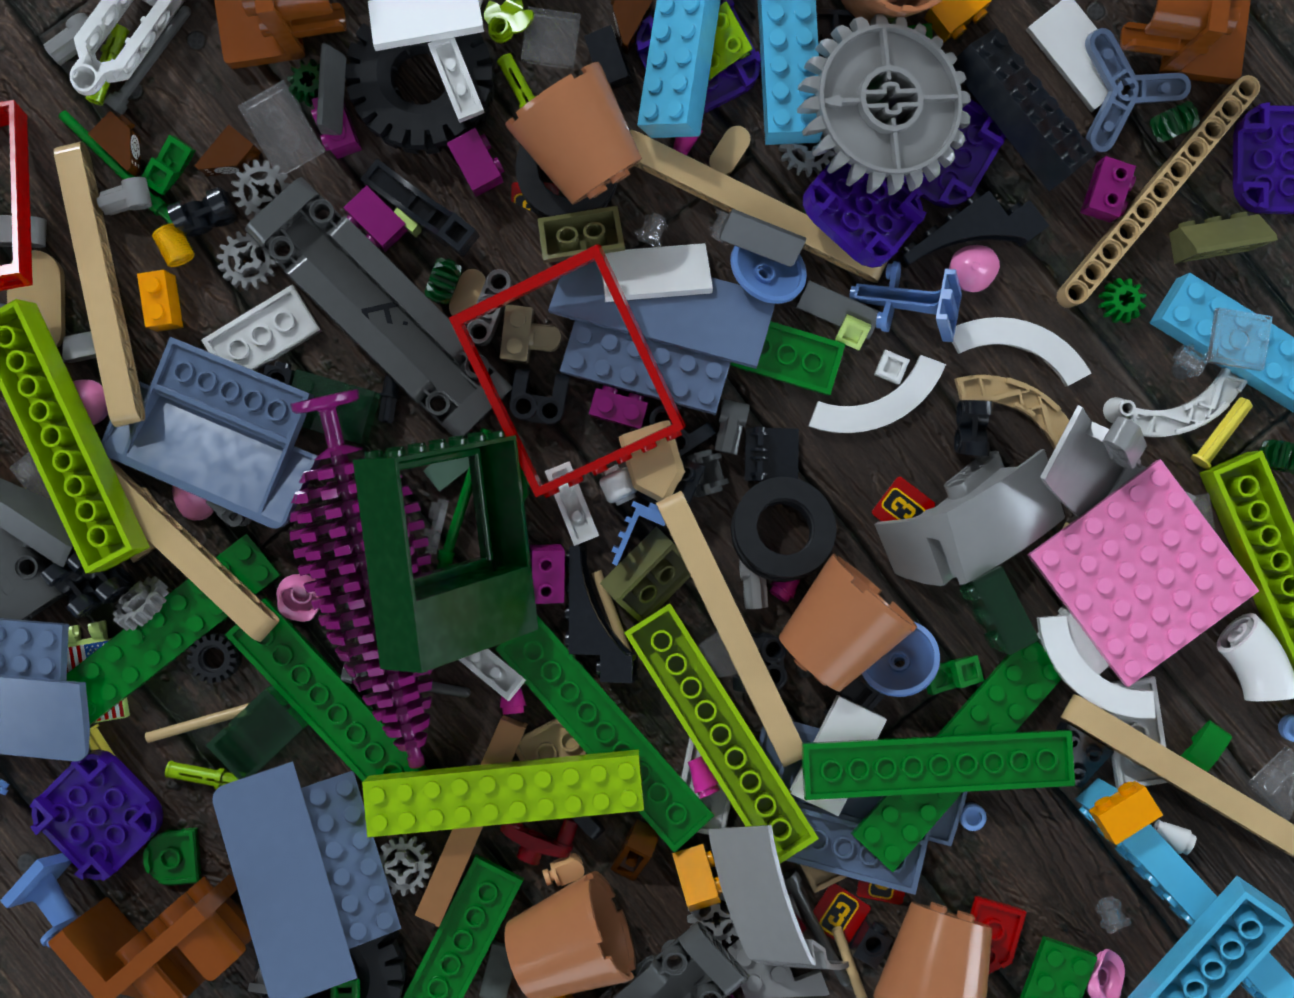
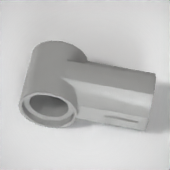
M85 13L71 16L66 22L67 28L43 44L48 54L60 66L78 54L74 37L88 19V15Z
M144 177L124 179L121 181L122 185L102 191L99 197L96 198L98 207L105 215L111 216L127 210H143L152 207L147 179Z
M739 559L745 609L768 607L766 579L753 573Z

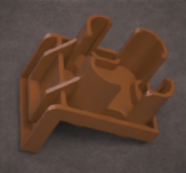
M214 0L223 59L232 69L301 59L306 55L303 43L304 37L347 30L343 6L340 3L330 4L329 0Z
M1157 0L1156 9L1149 24L1127 22L1122 27L1120 35L1121 49L1162 55L1159 74L1183 73L1190 80L1230 85L1242 75L1251 0Z
M229 874L215 887L204 876L140 932L113 901L106 897L63 928L49 940L48 944L94 998H116L120 994L134 998H187L205 980H215L245 952V945L252 938L244 912L230 897L237 890L235 879Z

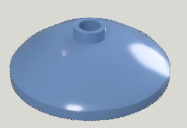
M734 246L731 252V268L737 282L746 292L761 301L773 304L789 302L796 298L805 286L807 273L800 254L794 265L789 267L737 246Z
M915 622L917 628L909 636L862 673V676L872 688L888 696L905 697L919 693L931 684L939 670L940 651L935 638L924 626ZM897 661L905 663L902 667L895 666Z

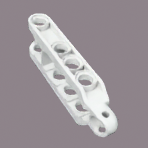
M101 0L74 37L79 57L70 71V82L79 94L89 96L97 93L105 81L112 83L129 80L185 0H143L152 6L150 12L146 17L142 16L140 19L141 24L131 38L127 37L125 40L126 45L116 59L100 62L97 60L95 53L134 1Z

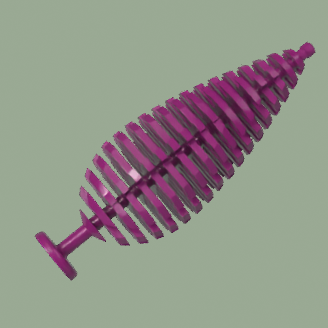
M358 389L290 404L291 410L295 414L312 411L319 412L328 448L314 460L331 458L332 461L331 464L324 465L321 468L303 472L299 483H306L308 480L317 478L319 481L334 478L335 476L337 480L327 482L324 486L315 488L311 486L294 494L291 503L295 504L309 503L311 499L322 497V501L332 499L330 503L320 505L319 502L302 507L301 510L291 512L290 522L298 521V524H308L305 528L290 531V541L301 539L302 543L311 542L310 545L294 548V557L296 559L306 556L307 561L315 560L313 563L298 566L300 576L310 574L311 579L319 578L318 580L304 583V588L307 593L315 591L316 596H323L312 599L311 604L314 610L321 609V613H327L318 617L321 626H326V629H332V631L326 633L327 638L333 645H339L335 651L341 661H347L344 668L350 677L355 678L353 683L358 691L361 692V690L369 688L373 689L374 693L363 695L362 698L367 706L377 704L378 708H382L374 710L372 714L377 721L382 720L383 723H386L382 727L385 734L390 738H398L393 744L399 751H407V761L411 769L420 768L425 764L420 747L425 745L428 735L427 732L420 731L427 728L430 724V715L424 713V709L431 707L432 698L431 696L423 698V695L420 693L432 689L433 679L419 681L418 676L430 675L433 669L424 673L380 669L355 475L352 477V473H354L353 460L364 458V456L353 459L348 458L349 453L362 450L363 448L344 443L336 407L339 405L357 401L359 399ZM408 485L402 486L403 496L413 494ZM404 501L405 517L408 513L421 511L418 501L408 504ZM326 515V520L335 518V520L325 522L324 518L314 521L317 516ZM406 517L413 576L422 574V569H419V566L431 563V554L418 556V552L414 551L416 548L429 546L428 536L414 538V535L410 534V531L425 528L424 519L410 521L409 517ZM330 533L331 539H329V535H325L322 537L319 536L321 534ZM349 620H353L354 625L350 626ZM357 637L359 642L354 643L353 638ZM362 654L363 659L358 660L356 655ZM365 671L368 672V675H367V676L361 677V674H360L359 676L356 677V674H357V673H361V672H365Z

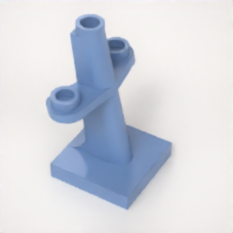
M896 261L888 264L886 268V279L890 280L889 287L859 283L856 286H851L850 299L859 303L884 307L883 312H878L876 318V327L880 328L881 331L889 332L896 308L936 315L942 341L953 342L962 297L956 269H945L942 288L938 291L899 288L901 263Z
M63 853L37 859L0 900L6 908L31 901L36 903L53 926L40 939L42 946H47L48 948H51L48 944L49 940L81 916H77L57 882L60 875L72 863Z

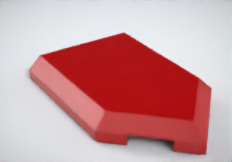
M975 896L970 914L974 915L975 921L993 928L989 974L1001 967L1005 968L1013 963L1027 911L1005 903Z

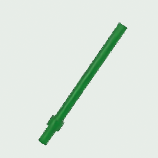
M66 110L59 114L58 118L122 180L135 177L126 171L88 135L89 132ZM150 192L152 207L148 209L156 216L160 215L168 224L172 223L167 211L168 205L159 196L155 197Z
M481 428L480 432H484L486 437H488V433L492 431ZM470 466L443 549L440 548L437 556L439 562L436 569L452 564L455 556L453 550L472 494Z

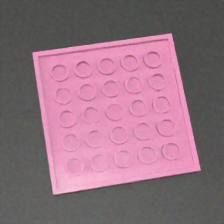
M1161 459L1153 462L1028 554V557L1126 687L1134 684L1259 592L1258 588Z

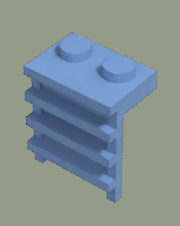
M633 501L631 506L636 509L632 518L626 516L625 521L629 525L626 532L620 530L618 536L623 538L620 546H613L611 552L616 553L612 564L618 565L639 516L665 526L657 505L650 502L649 506L646 507Z

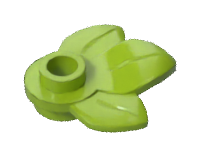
M506 0L501 6L493 1H489L484 10V19L489 24V36L496 43L507 42L513 34L523 32L529 27L534 18L532 10H524L522 0Z

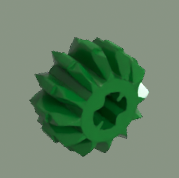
M1117 278L1113 284H1106L1104 286L1106 292H1101L1098 296L1104 300L1103 303L1098 305V308L1106 309L1103 317L1107 318L1112 315V323H1118L1121 320L1124 324L1129 323L1131 318H1138L1140 316L1139 310L1144 309L1146 306L1140 300L1147 295L1145 293L1139 294L1138 290H1140L1141 284L1133 286V281L1130 278L1124 282L1121 278Z

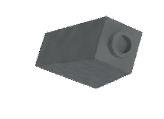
M0 478V527L52 562L64 567L67 559L75 549L52 500Z

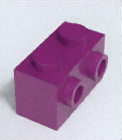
M318 97L312 99L315 109L311 110L316 125ZM344 101L342 134L320 135L326 151L330 150L337 159L362 150Z
M476 128L447 143L475 197L504 182L501 174L505 171L497 157L491 158L488 150L492 149L485 134L479 135Z
M1108 156L1098 161L1095 165L1080 213L1109 223L1123 216L1128 202L1125 201L1127 193L1131 191L1136 181V176H1134L1136 166Z
M367 185L343 207L347 218L358 229L360 228L366 234V237L384 253L407 232L406 223Z
M603 385L602 389L596 388L589 416L638 430L642 428L648 403L643 402V396L629 393L628 397L618 394V389Z
M561 544L529 545L535 603H564V548Z

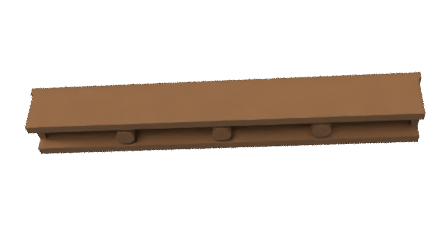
M503 715L481 765L512 762L528 724ZM483 826L452 829L415 916L435 924L436 927L440 926Z

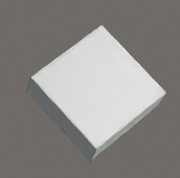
M884 350L874 375L899 385L910 359Z

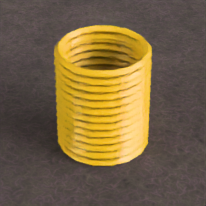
M173 223L164 225L153 232V240L158 246L161 255H163L167 266H181L194 258L195 253H193L185 234L178 230Z

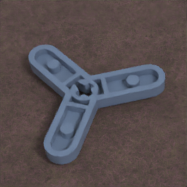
M1100 28L1087 36L1085 40L1086 51L1108 90L1086 135V139L1091 143L1093 151L1101 153L1113 147L1135 104L1182 100L1190 93L1191 81L1183 73L1135 75L1114 34L1110 30ZM1129 85L1130 90H1128V94L1122 95L1121 91L1124 89V86Z

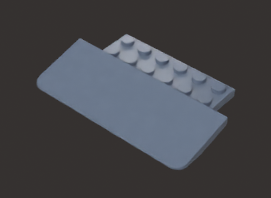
M596 261L559 278L548 311L551 314L575 320L560 372L661 400L615 302H605L602 274ZM712 277L713 291L710 294L627 300L675 404L713 415L717 413L731 362L757 369L775 307L773 303H767L753 297L739 284Z
M170 337L151 385L139 381L146 415L145 420L121 427L113 426L110 420L101 441L107 456L267 527L277 529L285 526L290 520L291 512H294L298 505L291 503L294 494L305 489L310 482L308 480L306 483H299L303 472L316 469L321 461L314 460L318 455L294 446L307 413H293L290 404L312 399L314 395Z
M0 618V754L75 762L83 760L88 755L90 722L86 682L67 681L69 624Z
M792 721L803 743L814 742L820 728ZM762 726L758 743L787 789L790 790L802 766V759L784 768ZM963 792L894 872L890 871L851 834L883 796L848 798L840 815L837 816L792 795L819 839L786 861L916 895L928 841L952 846L967 792Z
M292 761L220 786L214 792L212 802L268 997L305 998L356 979L357 975L349 949L401 929L374 837L367 838L365 808L354 772L350 771L301 788Z

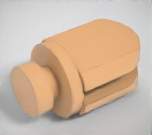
M571 853L567 858L553 860L550 863V871L548 868L542 870L547 886L553 884L552 881L554 880L557 886H564L584 875L582 859L576 853Z

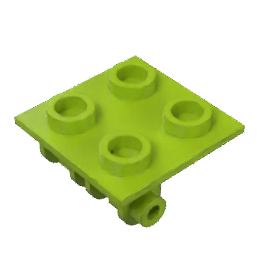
M727 1L719 7L709 80L738 59L741 60L749 56V52L753 49Z

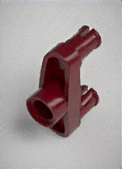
M564 818L557 838H552L524 827L522 823L501 824L500 831L520 845L517 853L518 859L531 865H539L543 854L560 858L570 856L573 849L572 841L578 824L572 818Z

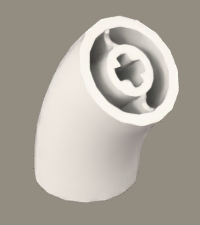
M1254 613L1243 614L1228 624L1220 634L1216 647L1236 672L1243 690L1244 700L1277 701L1294 699L1293 668L1285 650L1270 628Z

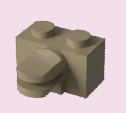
M506 305L500 359L502 362L529 365L531 350L553 352L560 347L562 337L559 329L553 325L534 323L535 311L532 307Z

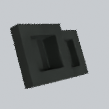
M493 941L479 997H507L513 973L509 964L505 943Z

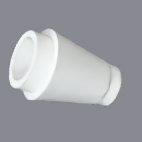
M1114 397L1104 404L1103 414L1109 422L1114 423L1117 416L1128 418L1133 415L1136 406L1131 400Z
M1157 820L1153 828L1178 854L1184 853L1188 855L1194 848L1196 836L1192 834L1191 830L1162 822L1161 820Z

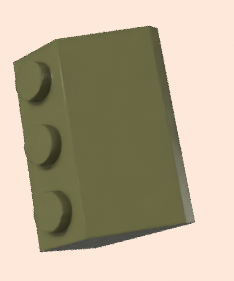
M618 206L538 218L544 264L566 260L596 244L602 246L605 254L625 250Z
M1240 212L1230 215L1231 219L1222 220L1221 216L1205 219L1202 224H1196L1194 220L1178 224L1179 228L1170 232L1169 236L1174 264L1253 251L1277 241V234L1259 214L1248 216L1247 212Z
M656 526L600 584L620 606L637 621L641 622L654 614L691 576L676 545Z

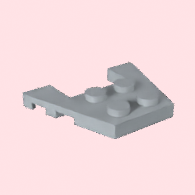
M789 894L793 910L800 917L792 894ZM736 937L732 940V943L726 945L728 952L741 965L748 976V981L741 985L745 998L829 995L820 969L794 978L790 967L772 966L748 959L739 937Z

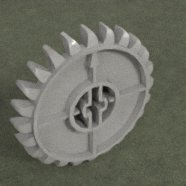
M876 14L871 19L870 26L865 18L858 17L849 24L851 30L844 25L836 27L831 32L834 40L824 39L815 48L824 57H812L803 67L818 76L807 77L798 85L797 90L813 93L815 96L805 100L797 108V113H816L817 118L812 120L803 129L802 134L803 136L823 132L825 138L818 143L812 154L819 156L832 149L836 152L827 169L830 174L840 169L846 163L851 165L846 180L847 186L850 187L867 173L869 174L867 193H873L881 186L884 178L887 177L888 194L894 195L901 189L905 176L909 191L911 192L922 184L923 172L929 182L937 178L940 174V164L946 168L954 161L955 154L952 148L957 150L964 144L965 136L959 129H964L970 124V116L967 112L962 111V107L971 102L970 94L966 91H961L960 86L966 80V76L962 71H955L953 64L956 62L957 57L953 52L946 54L941 49L943 40L939 36H935L932 39L925 36L926 27L919 23L914 29L907 27L905 17H897L889 24L884 14Z

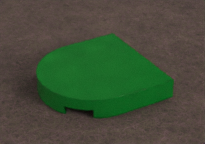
M198 827L166 830L156 835L149 842L143 853V864L146 872L159 881L158 883L168 886L194 884L202 879Z

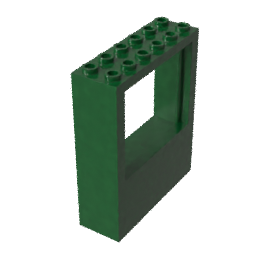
M504 431L489 432L488 437H486L484 432L467 434L468 439L465 438V435L448 437L449 442L447 443L445 439L428 441L429 446H426L425 442L408 444L407 450H405L404 446L386 448L385 454H383V450L364 452L365 458L353 460L380 669L424 673L538 630L516 435L505 436ZM468 457L480 557L413 576L400 470Z

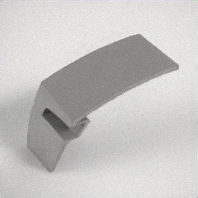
M1077 405L1040 476L1041 480L1058 500L1075 516L1080 517L1147 468L1142 465L1140 460L1147 447L1141 428L1133 421L1117 416L1111 428L1108 429L1092 422L1084 408ZM1186 492V494L1194 503L1197 497Z
M1040 449L1018 467H1004L1000 453L998 451H990L989 456L977 457L944 484L948 497L936 507L928 509L913 518L875 523L874 525L894 573L906 579L929 585L944 586L955 577H957L959 584H967L1016 555L1055 527L1065 518L1060 500L1040 478L1048 463L1045 449Z
M772 825L708 829L723 896L748 959L779 967L842 970L849 967L848 961L828 960L826 949L813 939H804L782 875Z

